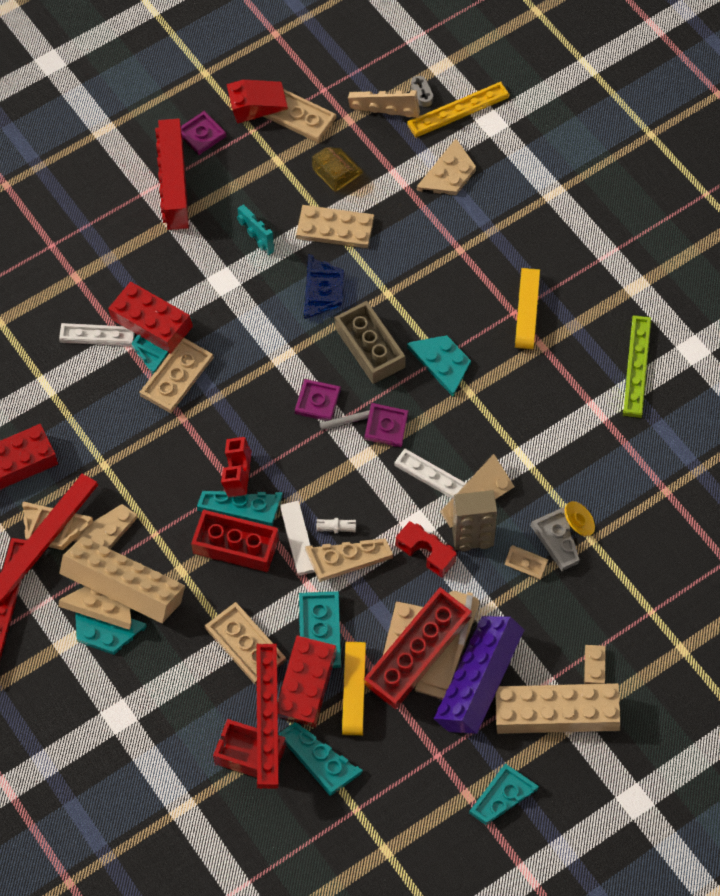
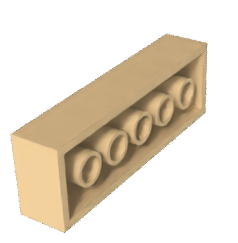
M81 537L63 555L59 573L160 623H163L181 604L185 585L85 537Z
M619 685L499 686L496 691L497 734L620 731Z

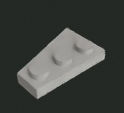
M564 507L531 522L530 526L561 571L578 564L579 557L574 540L570 534V526L565 517Z

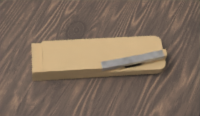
M457 591L449 592L451 596L472 611V618L417 683L416 692L443 700L446 690L459 666L479 608L478 598L474 597L473 593L467 592V594Z

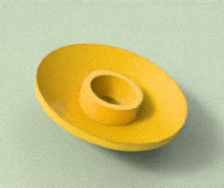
M576 501L567 503L565 506V516L569 525L582 536L593 534L595 523L590 512Z

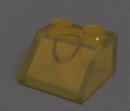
M326 147L312 156L313 170L335 192L363 173L341 148Z

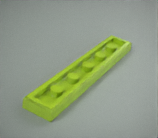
M632 317L623 416L642 418L651 317Z

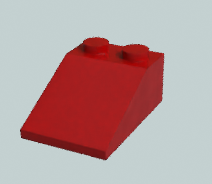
M240 80L227 84L231 107L237 124L288 109L282 82Z

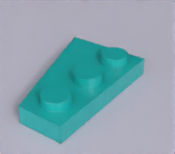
M244 204L238 207L237 219L242 226L244 225L247 228L249 236L256 239L258 247L262 251L264 250L268 256L274 253L273 232L270 229L266 231L264 223L262 221L257 222L255 215Z
M505 763L470 809L469 814L487 825L539 790V786Z

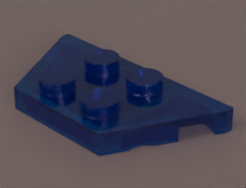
M308 254L304 319L342 306L344 270L334 267L326 261L321 262L314 259V256Z

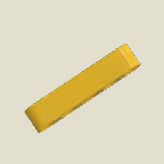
M521 268L515 348L534 349L540 269Z
M346 642L342 735L363 736L366 642Z

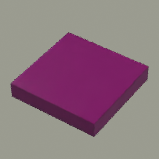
M205 111L181 126L182 139L198 155L227 137L226 132Z
M304 379L295 407V414L324 421L332 420L341 387Z
M371 403L364 440L402 447L408 410Z

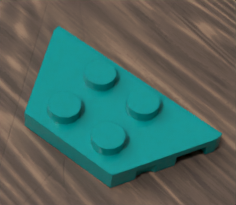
M137 335L131 344L134 351L152 374L155 373L169 355L168 351L161 349L140 335Z
M447 335L407 343V348L453 397L464 378L465 372H467L471 365V360Z
M75 612L77 642L115 655L121 650L123 645L128 644L141 630L144 631L147 627L146 623L131 618V628L129 630Z

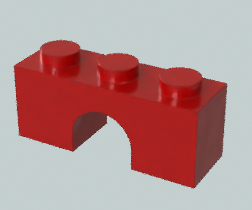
M245 437L227 439L225 455L229 467L223 468L221 483L228 498L247 495L252 451Z
M409 521L395 537V546L409 556H412L419 549L428 550L431 555L427 558V568L441 578L445 576L456 562L457 553L450 545H444L437 536L428 534L417 523L414 524Z

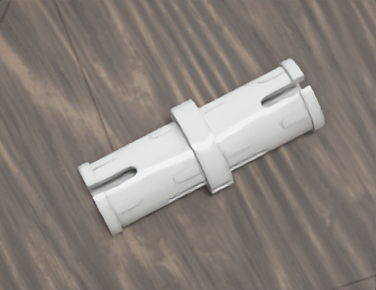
M334 518V520L317 519V532H356V520H338V518Z

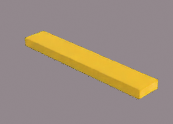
M498 82L421 115L418 118L407 121V125L415 138L508 99L509 93L502 82Z

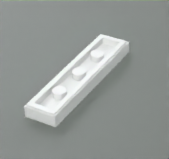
M61 323L59 341L60 343L132 346L135 333L123 326Z
M404 449L394 462V466L450 498H453L454 494H457L466 484L407 449Z
M299 501L281 504L280 510L297 575L314 573L313 566L305 551V546H310Z

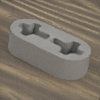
M423 76L413 77L411 80V90H417L419 105L422 107L430 106L433 102V93L427 80Z

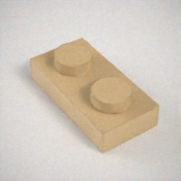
M512 545L504 565L541 579L548 559Z
M585 645L584 684H605V646Z

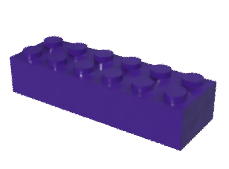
M482 616L478 622V626L470 639V643L462 656V660L434 717V720L448 732L478 733L524 632V629L511 617Z

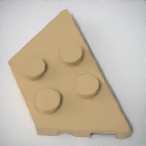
M457 139L451 143L417 185V191L422 192L425 189L433 190V193L457 195L474 174L476 166Z
M27 502L22 503L26 540L29 539L53 508ZM75 513L49 547L64 550L93 523L92 517Z
M86 586L59 600V607L122 628L129 630L131 628L129 607Z

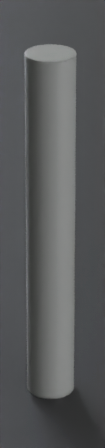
M370 410L320 423V428L325 430L368 419Z

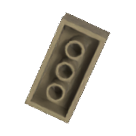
M367 301L335 317L336 331L372 384L405 368L404 353Z
M494 490L454 494L452 532L455 550L469 551L472 548L487 549L494 546L497 518Z

